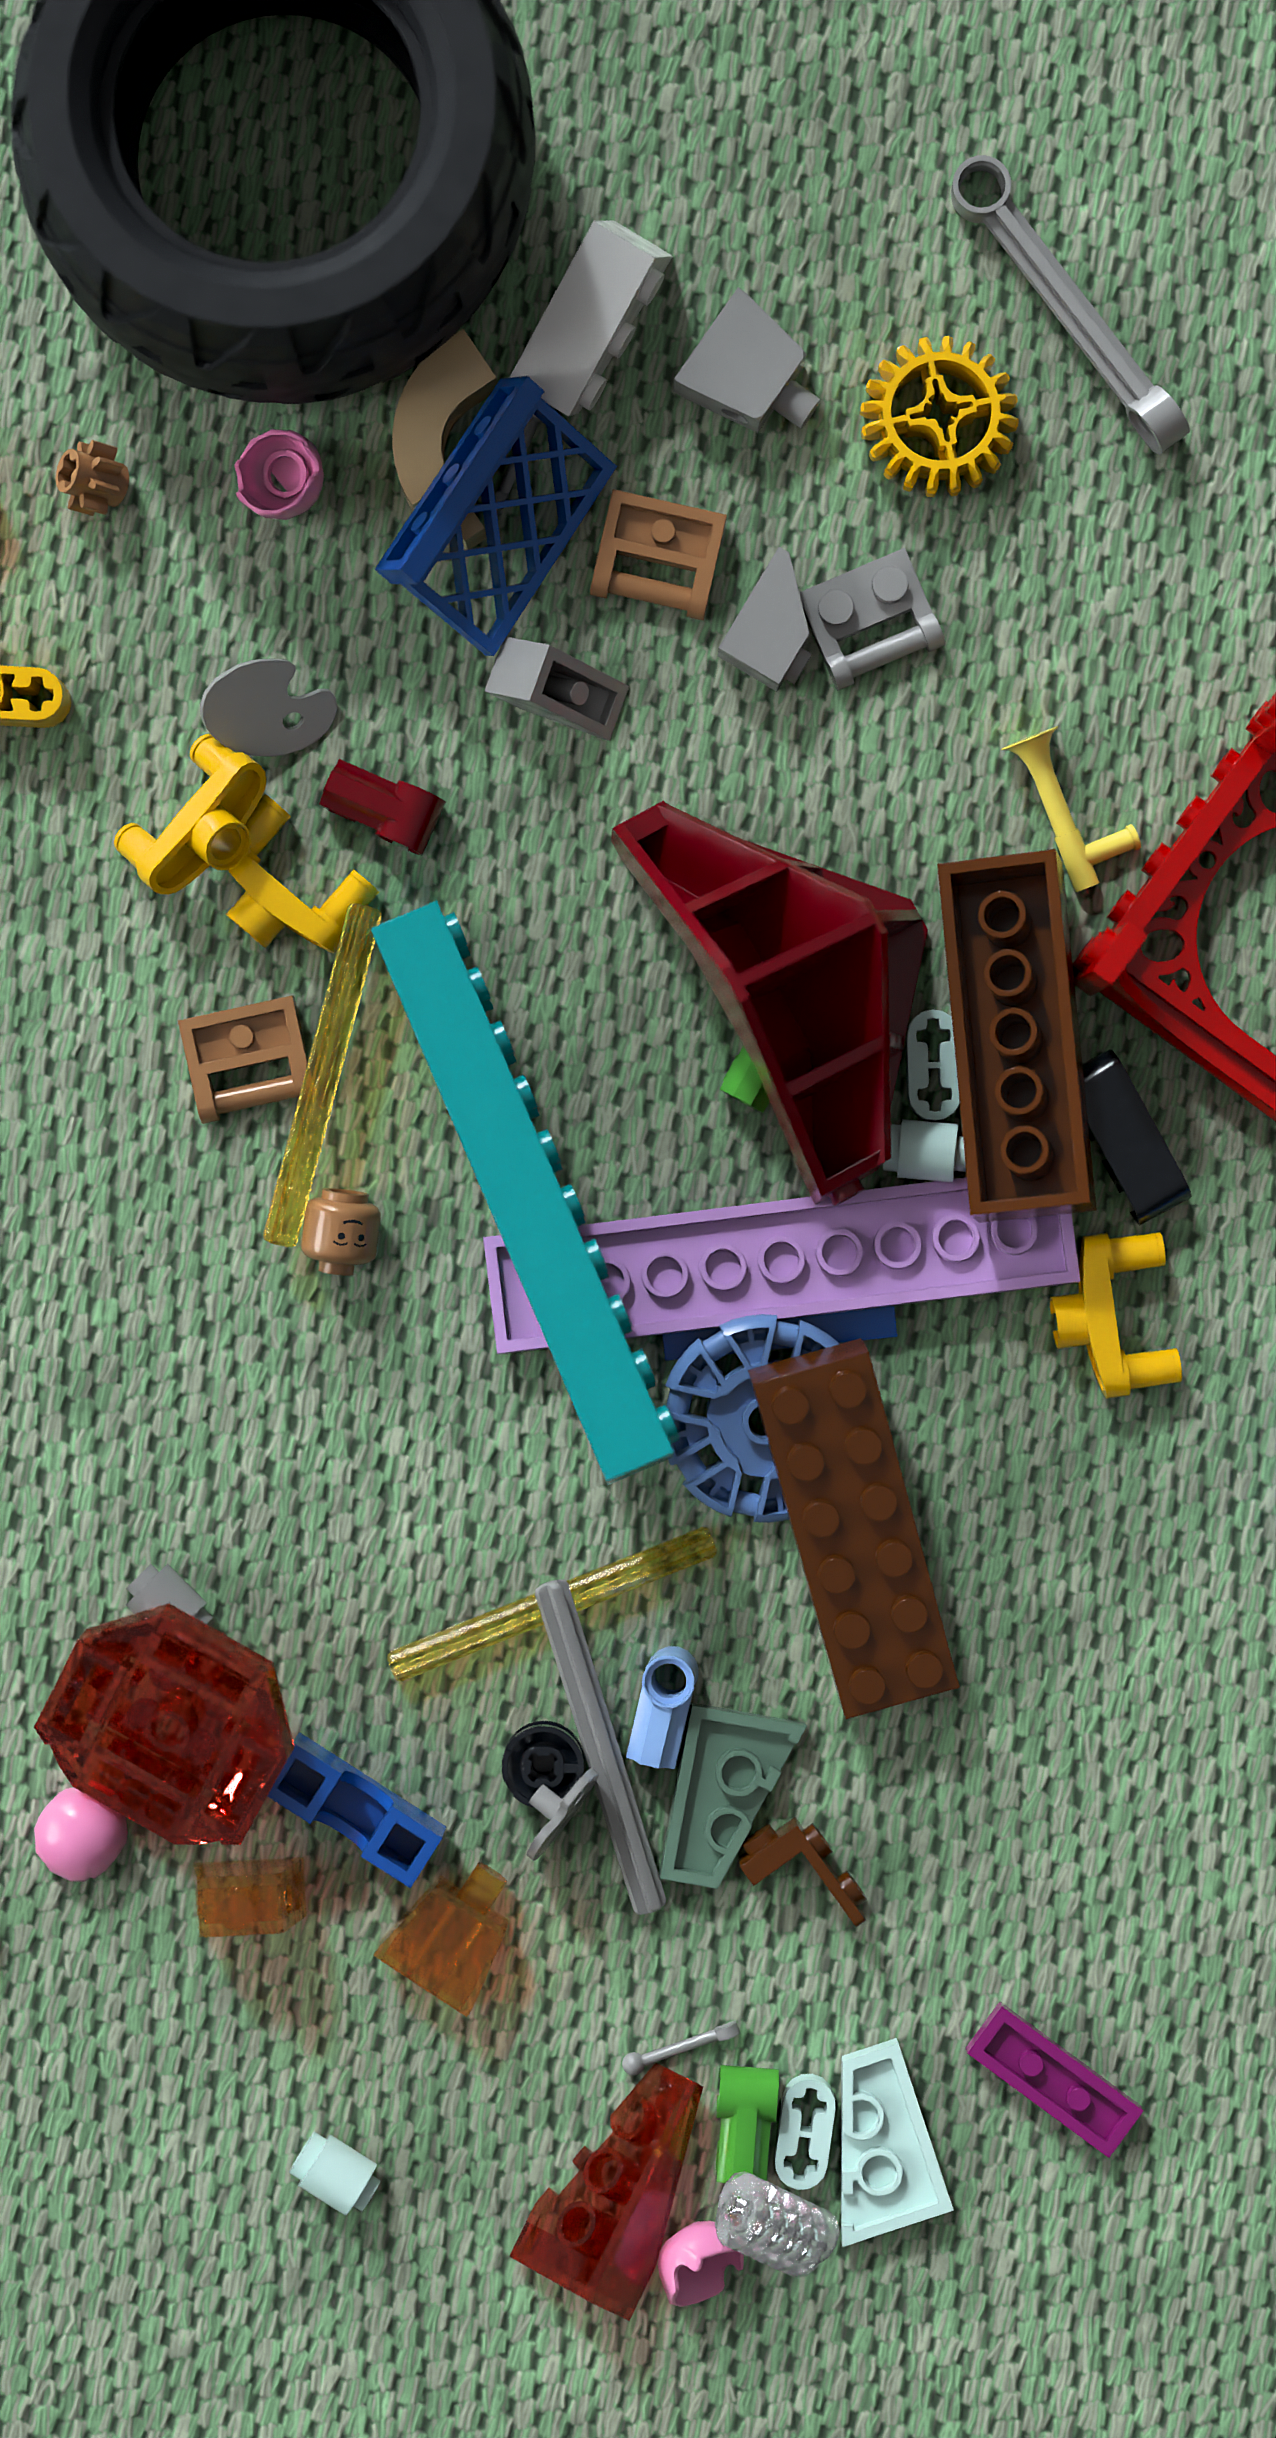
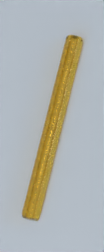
M353 903L348 906L263 1232L264 1240L275 1245L294 1247L298 1241L375 945V939L370 928L380 925L382 918L381 911L374 907Z
M700 1527L566 1582L569 1584L578 1612L716 1556L717 1547L710 1530L707 1527ZM535 1594L529 1595L391 1650L387 1655V1661L394 1678L397 1681L407 1680L544 1625Z

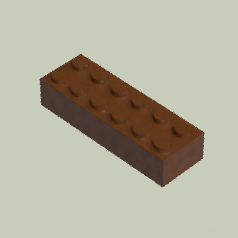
M1056 849L937 864L970 1216L978 1223L1097 1211L1063 863Z
M862 1338L749 1369L748 1373L845 1719L960 1688L871 1357Z

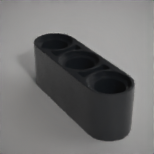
M1109 1049L1083 1063L1091 1142L1096 1140L1106 1157L1102 1162L1118 1192L1124 1191L1134 1208L1130 1214L1136 1223L1142 1225L1192 1197L1191 1191L1127 1071L1114 1051Z

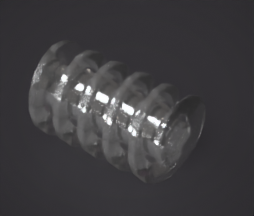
M748 2172L734 2173L724 2184L719 2195L715 2228L716 2235L722 2245L735 2251L737 2250V2252L752 2257L754 2260L767 2264L794 2278L807 2276L814 2271L822 2261L830 2256L837 2245L840 2230L836 2218L829 2210L804 2200Z

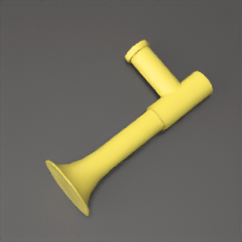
M1056 726L1001 748V750H1010L1015 753L1028 767L1056 837L1054 839L1075 892H1079L1099 883L1093 865L1130 850L1136 851L1141 848V842L1136 829L1130 824L1121 831L1089 844H1084L1078 828L1076 829L1050 758V740L1052 733L1058 728Z

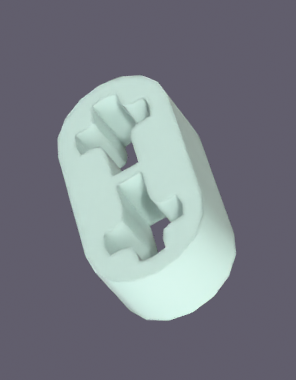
M932 1009L923 1011L914 1017L908 1025L905 1037L906 1084L908 1103L914 1114L923 1120L937 1121L945 1119L954 1113L960 1104L952 1016L944 1011ZM927 1020H937L938 1029L948 1031L949 1040L940 1043L938 1046V1062H928L927 1043L917 1042L916 1033L926 1029ZM928 1069H938L940 1088L949 1089L950 1100L940 1102L939 1111L936 1112L929 1111L928 1102L918 1100L917 1095L918 1090L928 1087Z
M801 2074L793 2078L785 2087L781 2102L774 2152L775 2169L780 2180L788 2187L796 2190H804L816 2186L824 2178L828 2166L836 2110L835 2097L830 2084L822 2077L814 2074ZM807 2088L816 2089L818 2100L826 2102L824 2108H814L811 2126L801 2125V2108L799 2105L792 2103L794 2098L804 2097ZM799 2137L809 2138V2157L817 2160L816 2165H807L804 2169V2174H794L792 2163L784 2161L785 2156H794L796 2154Z

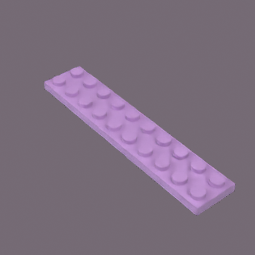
M967 1177L953 1179V1183L933 1181L863 1190L837 1206H833L829 1198L815 1205L811 1197L586 1224L577 1227L584 1243L592 1239L596 1240L606 1263L609 1278L602 1280L601 1284L607 1298L619 1294L633 1331L624 1335L625 1339L718 1328L719 1325L732 1319L750 1315H777V1320L1074 1284L1081 1281L1072 1213L978 1223L970 1216ZM502 1236L483 1237L497 1354L548 1349L549 1346Z

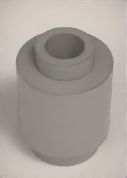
M150 1564L126 1588L134 1596L126 1606L164 1644L170 1641L179 1651L213 1618L203 1608L207 1602L169 1564L160 1571Z

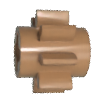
M92 440L90 444L78 442L77 450L69 449L62 455L56 470V486L60 492L71 495L68 501V509L91 516L95 512L106 515L108 506L116 507L123 501L129 486V471L126 465L114 461L117 455V447Z

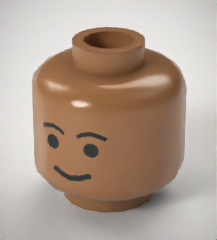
M323 1188L321 1197H315L307 1202L304 1213L301 1250L307 1257L319 1261V1272L350 1276L354 1273V1265H364L375 1259L381 1213L375 1205L368 1203V1193L346 1189Z

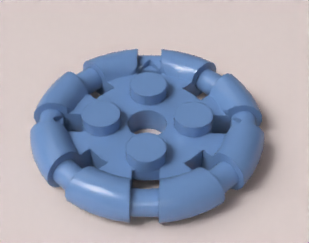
M769 1314L750 1315L732 1319L719 1325L721 1331L705 1341L698 1338L681 1355L670 1372L665 1384L666 1387L670 1388L666 1406L680 1438L679 1441L671 1444L674 1455L668 1461L670 1465L676 1464L686 1478L683 1485L703 1504L729 1517L732 1516L733 1512L753 1516V1522L769 1523L789 1520L766 1435L754 1432L748 1424L751 1412L758 1407L748 1370L781 1361L779 1359H769L772 1344L791 1347L793 1349L792 1358L839 1345V1343L826 1332L802 1320H799L798 1324L795 1325L777 1321V1315ZM734 1350L743 1365L733 1369L724 1376L715 1361ZM693 1395L709 1398L706 1417L689 1412ZM711 1443L720 1460L705 1466L697 1451ZM742 1473L763 1477L759 1494L738 1490Z

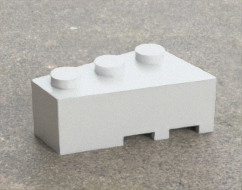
M614 220L593 221L509 378L530 377L545 391L541 398L567 416L578 414L582 407L590 411L598 401L607 383V379L601 375L612 357L620 358L627 348L636 329L632 324L643 305L648 306L656 295L665 276L663 272L673 256Z

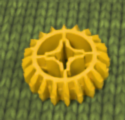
M950 336L943 337L939 352H933L931 342L927 337L920 338L917 351L918 357H915L909 348L902 345L896 351V358L900 368L891 361L882 360L878 366V372L885 382L878 379H870L866 385L865 391L876 400L863 402L860 408V415L877 421L863 426L861 436L862 439L869 441L881 439L870 450L869 457L874 462L890 455L892 459L884 469L883 475L890 480L897 475L901 468L907 471L908 474L905 478L903 489L908 492L914 489L918 477L927 479L925 487L927 497H935L939 480H946V488L950 496H957L961 490V475L964 476L971 487L977 488L983 481L978 465L985 471L995 474L999 470L1001 463L993 452L1009 454L1012 449L1013 442L1002 433L1015 432L1019 419L1003 412L1016 407L1018 402L1017 396L1011 393H997L1008 384L1010 377L1006 372L998 373L992 377L988 375L995 362V358L991 354L984 356L978 364L971 359L976 347L973 342H967L960 355L952 353L953 338ZM939 373L949 374L965 381L976 391L980 399L975 400L974 395L959 396L952 393L947 388L943 375H939ZM921 376L923 401L917 406L907 408L904 415L892 417V401L899 390L911 380ZM934 396L936 405L940 406L943 414L952 413L953 416H956H950L945 436L943 429L939 428L936 419L922 417L923 415L929 417ZM986 417L984 438L970 452L957 458L955 450L957 444L956 431L965 425L972 424L974 419ZM904 434L906 438L921 437L926 439L932 445L935 456L939 460L928 459L916 454L902 442L898 435Z

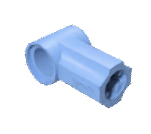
M668 1646L658 1650L651 1657L642 1676V1688L626 1758L653 1768H676L694 1687L698 1680L699 1668L695 1658L689 1651L677 1646ZM663 1664L679 1666L685 1674L686 1684L682 1688L668 1690L658 1683L655 1669Z

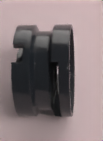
M553 1721L531 1722L517 1730L506 1745L502 1759L503 1780L513 1796L521 1803L533 1807L529 1803L530 1799L542 1784L563 1799L584 1773L585 1758L583 1748L575 1734L562 1724Z

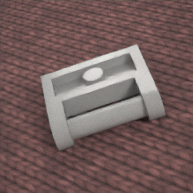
M905 548L799 592L806 620L837 691L853 685L854 677L926 647L927 651L931 652L946 645L941 627L930 608ZM907 612H911L916 624L915 627L847 656H844L837 642Z

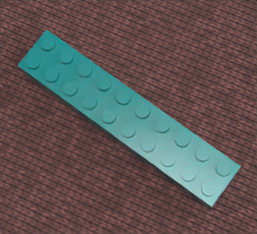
M434 901L370 928L607 1484L610 1485L673 1458L674 1451L671 1444L679 1441V1433L666 1404L656 1409L647 1390L656 1386L655 1377L643 1350L640 1349L631 1353L624 1335L633 1332L632 1324L619 1294L607 1298L601 1281L609 1278L608 1268L596 1240L592 1239L588 1242H583L577 1227L586 1223L585 1215L572 1185L569 1184L560 1188L554 1173L563 1170L560 1163L561 1159L548 1129L537 1133L531 1119L540 1115L537 1110V1103L525 1076L522 1075L514 1079L508 1066L516 1063L513 1047L501 1020L490 1024L485 1012L494 1009L490 1000L491 997L478 966L466 970L462 959L471 955L455 913L443 916L438 902Z

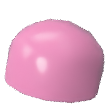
M271 429L255 437L249 442L240 459L234 464L238 483L237 498L256 514L264 518L288 520L306 513L318 500L323 487V467L316 446L307 438L292 430ZM271 472L287 492H283L274 486Z
M85 1785L65 1789L51 1800L37 1820V1824L34 1827L36 1853L52 1873L71 1882H85L89 1878L95 1879L108 1869L126 1844L128 1830L125 1810L110 1792L95 1786Z
M699 2221L682 2228L665 2242L659 2253L658 2269L670 2304L683 2307L714 2297L722 2292L725 2287L724 2271L727 2266L731 2264L738 2271L743 2270L745 2243L737 2230L729 2225L713 2221Z

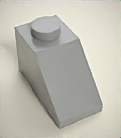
M778 547L718 647L717 655L778 692L785 679L795 684L812 656L810 652L803 649L808 641L809 629L790 554L781 547Z
M506 637L500 646L485 692L521 710L610 741L629 686L551 645Z

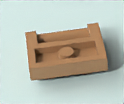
M613 489L593 573L590 595L607 599L610 593L687 611L686 617L704 621L727 515ZM617 554L696 572L693 587L689 588L614 571Z
M293 995L178 1020L196 1106L202 1124L219 1121L220 1114L297 1097L299 1103L317 1099ZM285 1058L289 1060L292 1075L214 1091L210 1075Z

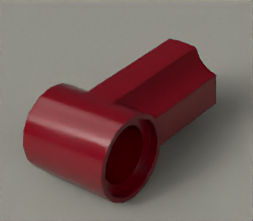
M339 759L328 777L319 805L336 815L375 830L376 836L389 843L395 841L408 847V851L422 856L446 801L412 784L400 780L395 784Z

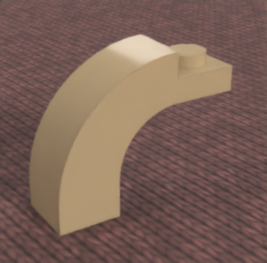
M464 329L456 333L418 365L406 383L398 401L393 423L392 449L398 478L412 510L415 509L445 463V446L453 426L467 411L488 398L497 384V377ZM474 512L469 513L461 524L463 545L466 549L473 548L486 539L484 526Z

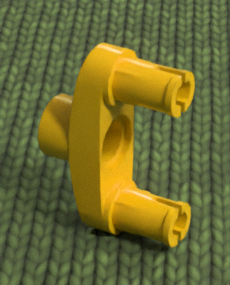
M211 734L200 736L193 743L189 754L193 763L210 778L179 811L158 839L151 836L136 823L124 825L117 832L114 839L115 849L137 869V875L141 881L158 894L169 895L180 891L209 866L217 870H229L236 867L245 859L250 850L252 842L251 833L245 824L265 791V771L249 755L243 752H234L232 749L221 744Z
M264 794L245 824L251 833L252 842L250 850L242 862L228 870L245 890V893L226 915L245 932H248L264 948L286 926L316 946L334 954L349 937L346 930L379 891L353 869L320 908L314 905L310 909L258 864L261 859L257 855L291 817L273 799Z
M1160 1232L1110 1239L1107 1233L1083 1236L1079 1255L1081 1280L1078 1283L1079 1293L1050 1297V1313L1056 1314L1058 1330L1053 1331L1056 1347L1062 1349L1086 1345L1096 1380L1106 1399L1129 1396L1131 1389L1182 1382L1181 1361L1177 1348L1125 1354V1351L1120 1349L1111 1280L1114 1279V1273L1165 1266V1247Z

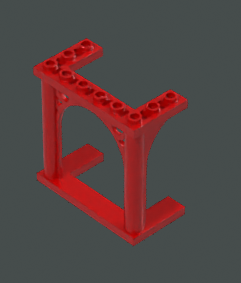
M1275 692L1269 701L1266 700L1245 727V730L1253 736L1241 753L1231 748L1210 775L1219 783L1208 798L1203 800L1196 795L1176 821V824L1184 830L1170 848L1161 842L1144 864L1141 871L1148 875L1149 878L1139 892L1135 895L1127 889L1113 906L1106 918L1113 922L1114 926L1112 928L1106 927L1095 938L1091 937L1073 961V966L1080 971L1074 979L1076 987L1089 996L1098 992L1276 1122V1055L1243 1032L1220 1009L1206 985L1197 950V924L1200 908L1205 893L1217 871L1240 846L1263 832L1276 828V813L1266 808L1260 796V783L1263 776L1269 771L1276 772ZM1246 791V800L1254 813V818L1247 827L1241 828L1234 824L1232 818L1233 814L1236 817L1241 815L1244 807L1241 796ZM1217 829L1221 845L1210 840ZM1208 852L1213 855L1214 865L1212 868L1206 869L1200 865L1199 856L1201 853ZM1187 870L1196 878L1194 880L1180 881ZM1179 897L1185 901L1186 910L1179 920L1167 917L1152 919L1156 912H1165L1175 905V902L1171 901L1170 898ZM1159 930L1176 933L1183 943L1181 952L1174 959L1157 962L1148 959L1141 950V945L1148 937V934ZM1183 969L1189 976V984L1185 992L1179 989L1174 979L1167 985L1159 979V976L1170 975ZM1198 998L1203 1010L1193 1004L1192 1001Z

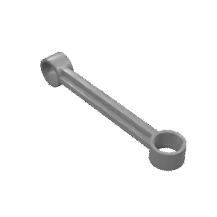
M978 155L965 160L957 168L952 182L951 201L954 209L965 220L986 225L1126 407V414L1130 423L1153 452L1161 455L1190 433L1189 424L1183 412L1163 388L1158 385L1154 386L1011 201L1009 198L1011 177L1004 164L986 155ZM975 171L988 172L998 179L997 181L1001 188V198L991 206L975 207L963 199L959 191L960 185L969 173Z

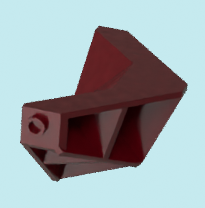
M664 800L613 827L611 842L621 860L690 949L752 1059L815 1205L829 1198L833 1206H837L865 1190L860 1180L876 1172L883 1163L891 1159V1104L928 932L912 900L740 839L665 803Z

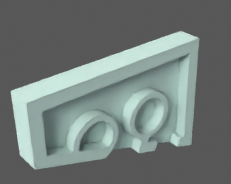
M897 2038L841 2056L842 2247L954 2211Z

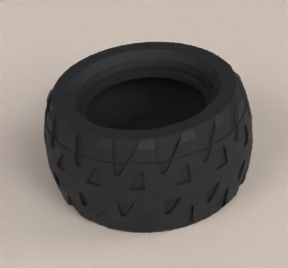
M36 0L32 10V19L21 41L15 64L11 101V138L15 172L20 182L23 196L22 201L28 220L52 267L75 302L95 325L115 343L130 351L139 361L153 370L189 387L223 397L249 402L282 404L327 401L363 391L380 382H387L408 371L445 344L478 310L503 272L517 244L528 211L536 150L531 85L522 45L501 0ZM295 15L321 19L340 25L360 35L383 52L401 71L412 87L421 106L420 128L410 166L401 185L388 204L369 224L346 241L315 255L290 261L250 262L228 258L209 252L187 241L171 230L143 201L138 171V152L142 125L155 92L167 73L180 58L205 38L228 26L245 20L263 16Z

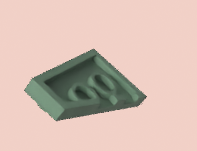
M691 1702L660 1864V1879L718 1889L752 1827L751 1823L768 1792L772 1791L781 1775V1769L790 1752L803 1735L807 1727L805 1722Z

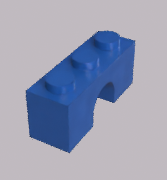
M300 1732L261 1790V1793L309 1824L312 1821H319L337 1830L360 1848L362 1858L409 1888L412 1887L439 1845L446 1829L444 1824Z

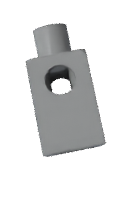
M739 287L674 378L673 392L757 433L774 410L802 429L821 401L820 398L795 381L805 366L807 355L804 350Z

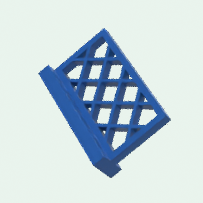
M528 376L503 378L498 381L374 569L391 584H401L485 656H494L617 468L610 459L541 398L545 391ZM535 415L547 427L549 451L527 454L524 428L532 416ZM562 440L571 448L563 449ZM512 448L513 456L506 457ZM578 454L594 468V471L582 489L568 491L564 456ZM550 458L555 493L532 496L528 461ZM514 463L518 498L496 502L492 477L500 465ZM481 495L482 504L474 505ZM576 497L570 506L569 498ZM556 500L558 526L551 536L537 538L533 503ZM519 506L524 540L501 544L497 509ZM483 511L487 546L464 549L461 524L469 513ZM450 544L451 552H444L447 545ZM538 545H545L539 553ZM525 548L528 572L521 583L506 585L502 551ZM488 553L493 588L469 591L465 557ZM452 559L456 594L440 596L424 581L437 561ZM514 592L508 601L507 593ZM494 595L497 619L486 635L474 625L471 599ZM457 601L458 611L449 603Z

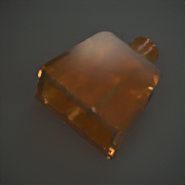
M304 1857L193 1863L195 1916L200 1937L278 1934L286 1932L307 1916ZM285 1890H287V1905H285Z
M478 1862L462 1888L440 1875L381 1938L373 1956L468 2017L507 1930L509 1920L491 1908L507 1884V1880L497 1871Z

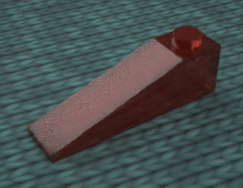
M655 2063L611 2114L610 2126L613 2132L596 2151L592 2152L584 2146L574 2157L572 2162L580 2170L558 2195L549 2187L537 2200L509 2257L588 2302L630 2321L657 2265L703 2086Z

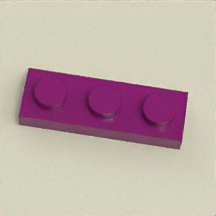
M1001 2002L997 2004L965 2048L968 2055L1108 2158H1110L1144 2112L1140 2104Z

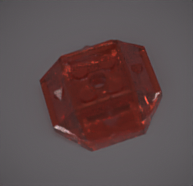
M170 1603L85 1629L77 1640L34 1726L44 1744H50L59 1767L72 1787L174 1845H200L218 1841L221 1842V1845H241L295 1748L274 1662L228 1637L225 1632L214 1629Z

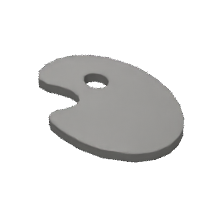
M255 659L237 664L214 678L204 691L200 703V715L208 732L224 746L252 756L272 757L304 749L321 738L329 730L335 719L337 702L336 697L329 689H317L301 696H289L287 688L295 674V665L286 659ZM294 712L301 715V720L297 725L293 727L283 725V719L286 715Z
M590 1768L563 1799L544 1784L532 1796L529 1803L550 1821L542 1828L530 1845L526 1854L533 1861L537 1860L547 1850L579 1809L598 1779L599 1774L595 1770Z

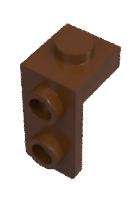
M794 1817L776 1831H774L770 1824L766 1825L743 1842L742 1846L746 1852L738 1857L739 1865L753 1886L802 1852L853 1924L858 1927L866 1921L864 1912L859 1906L867 1900L866 1896L848 1871L837 1876L825 1859L833 1851L813 1823L804 1829L796 1817Z

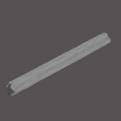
M564 1579L549 1581L535 1589L536 1600L589 1769L592 1768L599 1774L594 1786L633 1910L638 1915L653 1913L660 1910L666 1904V1896L569 1584Z

